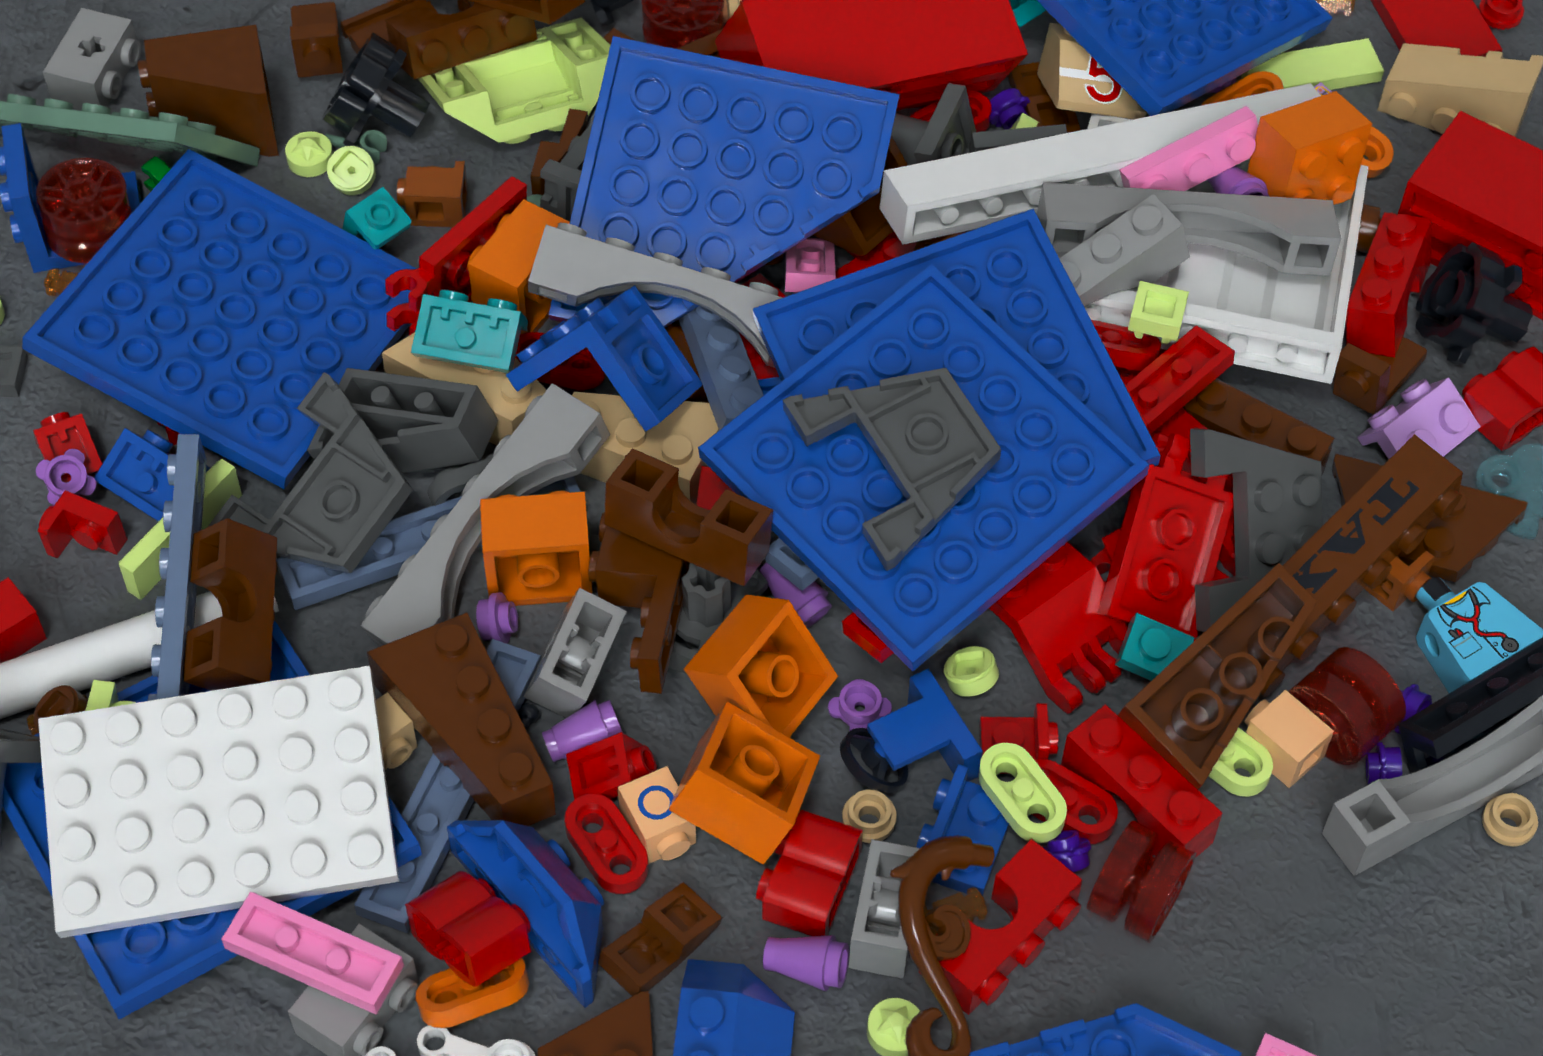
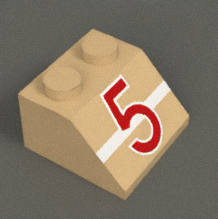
M1050 23L1037 75L1057 109L1129 119L1146 117L1147 112L1078 44L1061 24Z

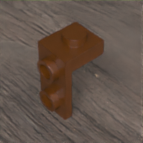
M324 2L292 6L290 36L298 78L343 73L335 3Z
M1403 337L1394 358L1371 354L1348 343L1339 355L1335 371L1333 394L1373 415L1387 403L1426 359L1427 349Z

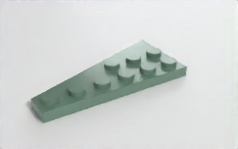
M8 94L7 102L0 101V125L2 126L21 123L22 128L27 130H33L34 128L76 138L77 135L99 139L101 142L173 153V149L180 153H185L188 149H191L208 159L217 160V157H222L244 165L256 167L258 165L260 148L215 135L216 126L188 121L187 117L160 112L159 117H149L148 112L120 108V112H112L110 115L111 108L89 103H82L81 111L73 110V103L45 98L44 106H37L36 99L16 94Z

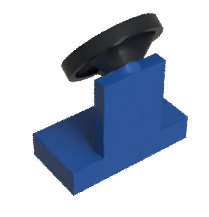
M929 668L910 677L908 705L867 724V728L850 730L840 743L842 760L853 776L867 787L882 793L898 791L908 779L907 765L937 750L953 774L958 764L969 767L967 781H971L979 777L980 761L983 750ZM850 743L861 752V758L872 769L873 776L857 762L851 751ZM890 766L893 771L897 770L898 781L896 782L884 781L885 773Z

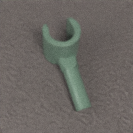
M368 130L361 135L360 140H356L353 146L365 150L370 155L374 164L377 165L380 161V152L386 151L387 138L380 131ZM325 134L333 147L342 148L346 146L342 143L345 137Z

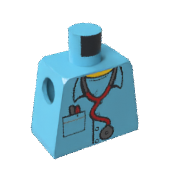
M1435 577L1425 583L1416 595L1418 601L1428 611L1416 635L1417 644L1448 693L1453 692L1543 638V629L1486 583L1477 582L1455 595L1440 577Z

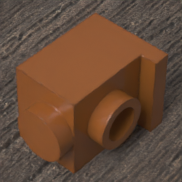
M455 161V168L407 166L406 178H398L397 203L399 206L405 207L406 214L411 218L410 226L454 227L466 216L468 184L465 161Z

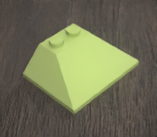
M581 17L536 30L537 40L418 79L445 113L498 143L516 144L528 140L531 134L543 130L563 131L569 109L588 111V115L590 114L599 98L611 45Z

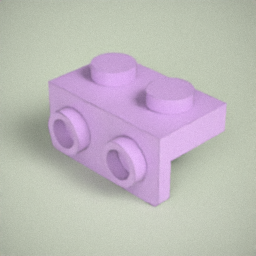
M1450 378L1431 384L1426 379H1422L1409 386L1400 394L1404 401L1396 407L1389 405L1373 414L1367 420L1371 427L1357 438L1362 446L1378 442L1387 458L1390 459L1415 434L1444 457L1481 426Z

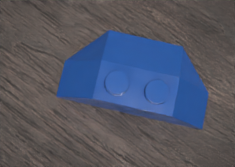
M455 820L448 825L447 832L453 855L475 879H484L491 886L496 897L504 900L509 905L516 904L523 910L531 926V931L528 933L530 945L584 1008L594 1002L598 960L603 936L601 906L604 905L603 897L596 886L586 877L579 880L568 868L570 861L561 846L553 839L546 842L533 827L503 820Z
M688 959L681 986L673 1056H791L795 1012L744 964Z

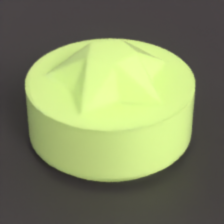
M314 131L302 132L293 136L285 147L290 170L302 177H315L325 173L329 158L333 154L330 140L325 135Z
M345 146L336 150L329 158L327 174L331 183L339 192L346 195H359L367 191L374 183L376 168L370 155L365 150L357 146Z
M970 646L956 651L947 659L944 665V674L953 693L959 696L971 697L991 689L999 678V669L990 650L984 647Z
M889 998L875 1005L869 1014L867 1023V1038L872 1048L882 1056H909L905 1045L906 1028L920 1010L910 1001L901 998Z

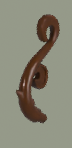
M943 836L928 841L906 862L890 871L891 877L902 879L898 891V912L902 934L908 951L952 1026L950 1046L947 1050L940 1049L934 1045L930 1033L933 1022L942 1017V1012L936 1007L920 1011L912 1018L906 1028L905 1045L909 1056H969L971 1052V1036L961 1005L939 961L952 960L966 951L971 932L966 914L955 905L943 904L930 910L926 916L924 913L928 887L939 872L942 873V880L946 881L954 869H966L969 865L990 867L994 860L993 847L991 845L973 843L968 836ZM927 922L933 923L938 928L937 936L931 932Z

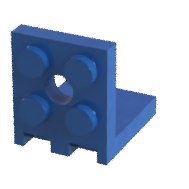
M21 123L1 126L3 146L0 147L1 176L7 175L6 182L0 183L1 201L5 212H14L13 215H10L13 238L15 243L24 242L33 272L38 273L87 264L141 203L136 172L132 171L40 186ZM101 215L105 217L98 224L87 225L83 223L91 216Z
M635 285L605 305L599 297L577 311L567 321L563 320L549 329L538 340L517 354L521 363L506 374V377L516 391H519L587 347L645 432L662 422L702 386L701 380Z

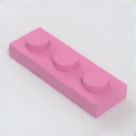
M1245 106L1119 169L1123 187L1186 191L1250 159L1256 148L1255 137L1258 129L1256 115Z
M806 238L786 251L785 292H794L795 294L836 278L834 243L822 239Z
M251 891L222 937L225 949L376 1015L404 967L402 956Z

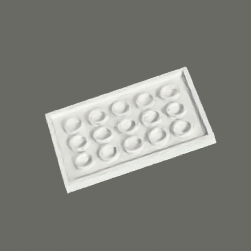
M370 666L38 719L55 932L60 938L241 908L250 891L274 902L400 882L373 675Z

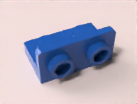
M124 428L94 479L159 522L163 517L164 502L173 501L174 485L168 484L167 460L174 444L149 429L141 436ZM206 465V472L211 468Z
M958 764L952 781L944 778L941 780L933 803V809L940 812L934 826L924 824L916 848H921L928 841L938 837L956 835L968 836L973 843L991 845L994 849V860L990 867L969 865L966 869H954L946 881L942 880L941 872L932 880V882L982 899L1010 824L984 792L981 785L967 781L969 767Z

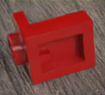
M69 412L51 415L40 422L41 428L33 430L35 442L44 460L51 461L57 456L64 455L68 449H77L85 456L83 464L89 476H95L102 466L82 413L72 417ZM65 473L61 476V480L67 483L71 480V476Z
M66 490L55 505L45 510L38 528V533L46 553L54 558H58L72 538L88 549L97 550L99 547L115 555L119 553L128 540L117 511Z
M1036 703L1033 717H980L979 746L983 750V754L990 747L999 743L1019 745L1034 760L1048 759L1049 754H1057L1058 724L1057 722H1048L1047 703Z
M622 732L566 754L574 800L586 794H600L612 799L618 796L619 786L657 770L656 762L650 749Z

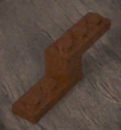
M603 512L599 525V541L602 544L600 551H592L588 570L589 581L596 582L599 598L615 606L641 608L640 624L644 631L642 637L633 638L630 652L631 669H637L639 672L641 692L662 694L683 607L682 577L687 574L690 562L605 525V512Z

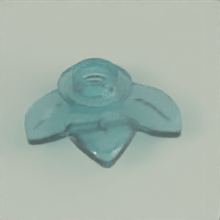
M1527 444L1520 447L1511 456L1494 455L1485 459L1477 470L1475 482L1478 490L1528 502L1523 520L1518 524L1513 523L1507 531L1522 539L1533 540L1538 534L1539 518L1543 519V445ZM1495 475L1505 476L1509 480V486H1496L1492 481V477Z

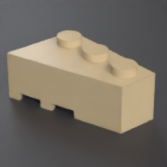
M1403 43L1386 79L1377 111L1443 134L1461 110L1516 137L1542 70L1543 56L1531 55L1529 61L1503 59V52L1488 51L1486 57L1460 55V48Z
M415 332L382 352L385 373L477 385L498 419L489 440L490 443L496 446L505 436L511 435L523 421L525 412L532 400L546 392V389L537 379L516 391L506 377L507 373L416 357L411 353ZM516 358L513 369L520 364Z
M573 392V397L601 414L610 433V436L582 470L581 474L606 483L623 461L625 455L633 448L679 468V487L683 494L696 505L701 466L709 467L699 457L698 447L719 431L709 403L684 401L662 422L645 432L620 395Z

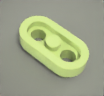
M1238 727L1231 741L1212 768L1209 777L1232 794L1244 797L1253 796L1266 788L1273 771V760L1269 751L1263 745ZM1245 769L1251 774V776H1241L1237 774L1235 770Z
M999 743L986 750L980 761V785L1013 830L1026 841L1033 839L1037 843H1045L1056 838L1063 830L1067 814L1066 802L1032 756L1024 748L1013 743ZM1007 772L1012 774L1015 779L1004 782L996 775ZM1033 813H1039L1047 820L1043 823H1034L1028 816Z

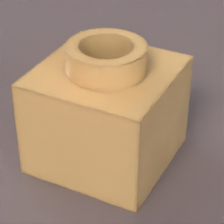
M387 692L376 700L385 770L387 768H396L403 764L410 757L412 751L418 747L413 721Z

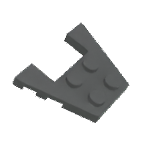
M947 368L879 380V385L850 390L848 386L828 389V395L803 399L802 394L789 396L783 400V410L806 446L852 423H856L907 501L862 523V533L886 571L894 568L1001 457L1000 446Z
M324 372L297 409L305 417L333 434L331 439L271 519L266 518L234 495H231L209 526L229 518L277 537L276 556L352 573L413 489L339 384Z
M1190 429L1191 476L1207 478L1233 473L1236 575L1231 578L1195 584L1197 631L1205 632L1278 563L1283 566L1323 526L1321 461L1209 429Z

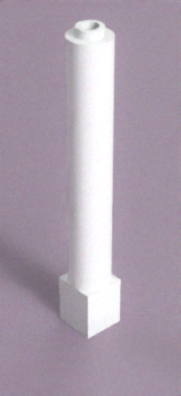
M209 591L196 596L194 628L222 616L221 606L212 592ZM274 596V611L278 612L279 609ZM155 610L0 663V719L36 707L41 698L55 687L67 685L80 692L91 688L93 680L112 681L151 667L152 647L154 644H161L162 628H158L156 625Z

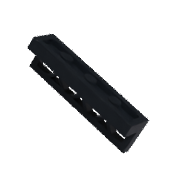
M1543 638L1398 724L1410 773L1441 762L1478 742L1507 723L1543 695ZM1424 753L1430 755V757L1425 759Z

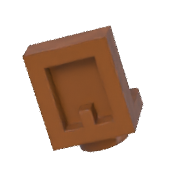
M1425 551L1408 566L1397 555L1389 563L1392 565V569L1383 582L1373 590L1368 586L1365 590L1391 611L1396 610L1407 598L1415 602L1418 600L1416 595L1420 588L1432 579L1428 574L1435 556Z

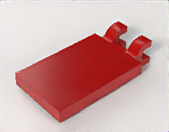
M1371 0L1399 50H1401L1403 43L1460 48V55L1486 57L1488 51L1502 52L1503 50L1473 0Z
M511 176L420 255L419 268L398 270L385 279L386 294L392 298L396 297L403 290H411L408 294L409 303L399 304L386 313L387 327L396 331L401 325L410 323L412 325L409 327V335L415 332L423 294L438 297L440 290H450L469 296L468 302L472 301L470 275L467 268L469 258L478 246H484L496 232L502 217L508 213L511 214L523 199L527 200V184Z
M1170 433L1169 437L1162 434H1154L1153 441L1161 455L1160 462L1157 466L1150 464L1148 475L1132 488L1097 614L1129 624L1131 618L1136 613H1139L1195 637V641L1198 634L1196 630L1195 584L1213 580L1234 504L1233 493L1224 491L1225 482L1229 474L1205 478L1191 476V473L1182 470L1183 463L1191 448L1189 438L1176 433Z

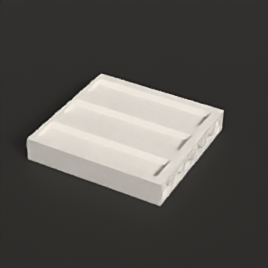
M1092 113L1088 129L1131 119ZM1361 165L1352 199L1334 205L1341 241L1330 276L1281 273L1261 261L1234 251L1211 245L1187 242L1190 258L1153 282V284L1189 291L1178 340L1197 325L1235 350L1234 364L1331 384L1342 348L1369 166ZM1208 180L1186 190L1190 192L1215 193ZM1138 287L1110 294L1085 306L1090 319L1128 327ZM1171 340L1167 345L1161 344V349L1167 350L1177 341Z

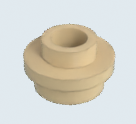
M871 789L862 790L850 797L844 805L842 812L843 824L863 830L862 842L871 843V839L878 841L886 839L893 832L896 825L897 814L895 806L889 798L879 791ZM871 814L876 816L879 821L876 823H865L860 820V817Z
M1506 793L1494 797L1487 803L1482 814V824L1486 833L1494 841L1506 846H1521L1533 838L1538 828V817L1533 804L1526 797L1516 793ZM1501 818L1513 820L1517 827L1506 824Z

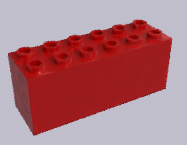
M741 0L739 7L731 18L726 21V25L715 39L719 56L723 59L900 94L897 111L939 101L948 83L966 86V90H973L979 93L993 91L1028 55L1009 0Z
M1460 110L1408 180L1398 214L1432 219L1431 264L1436 267L1441 258L1457 244L1461 243L1468 246L1473 242L1499 254L1505 263V267L1514 264L1521 267L1523 275L1522 284L1514 293L1509 295L1529 304L1533 315L1543 320V150Z

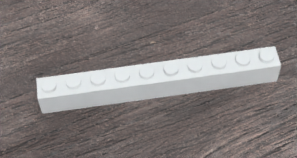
M1310 83L884 170L879 209L903 245L974 230L1030 209H1034L1037 214L1043 182L1123 187L1119 169L1245 106L1256 115L1259 125L1261 116L1320 97L1321 95ZM1250 159L1236 166L1244 171H1248Z

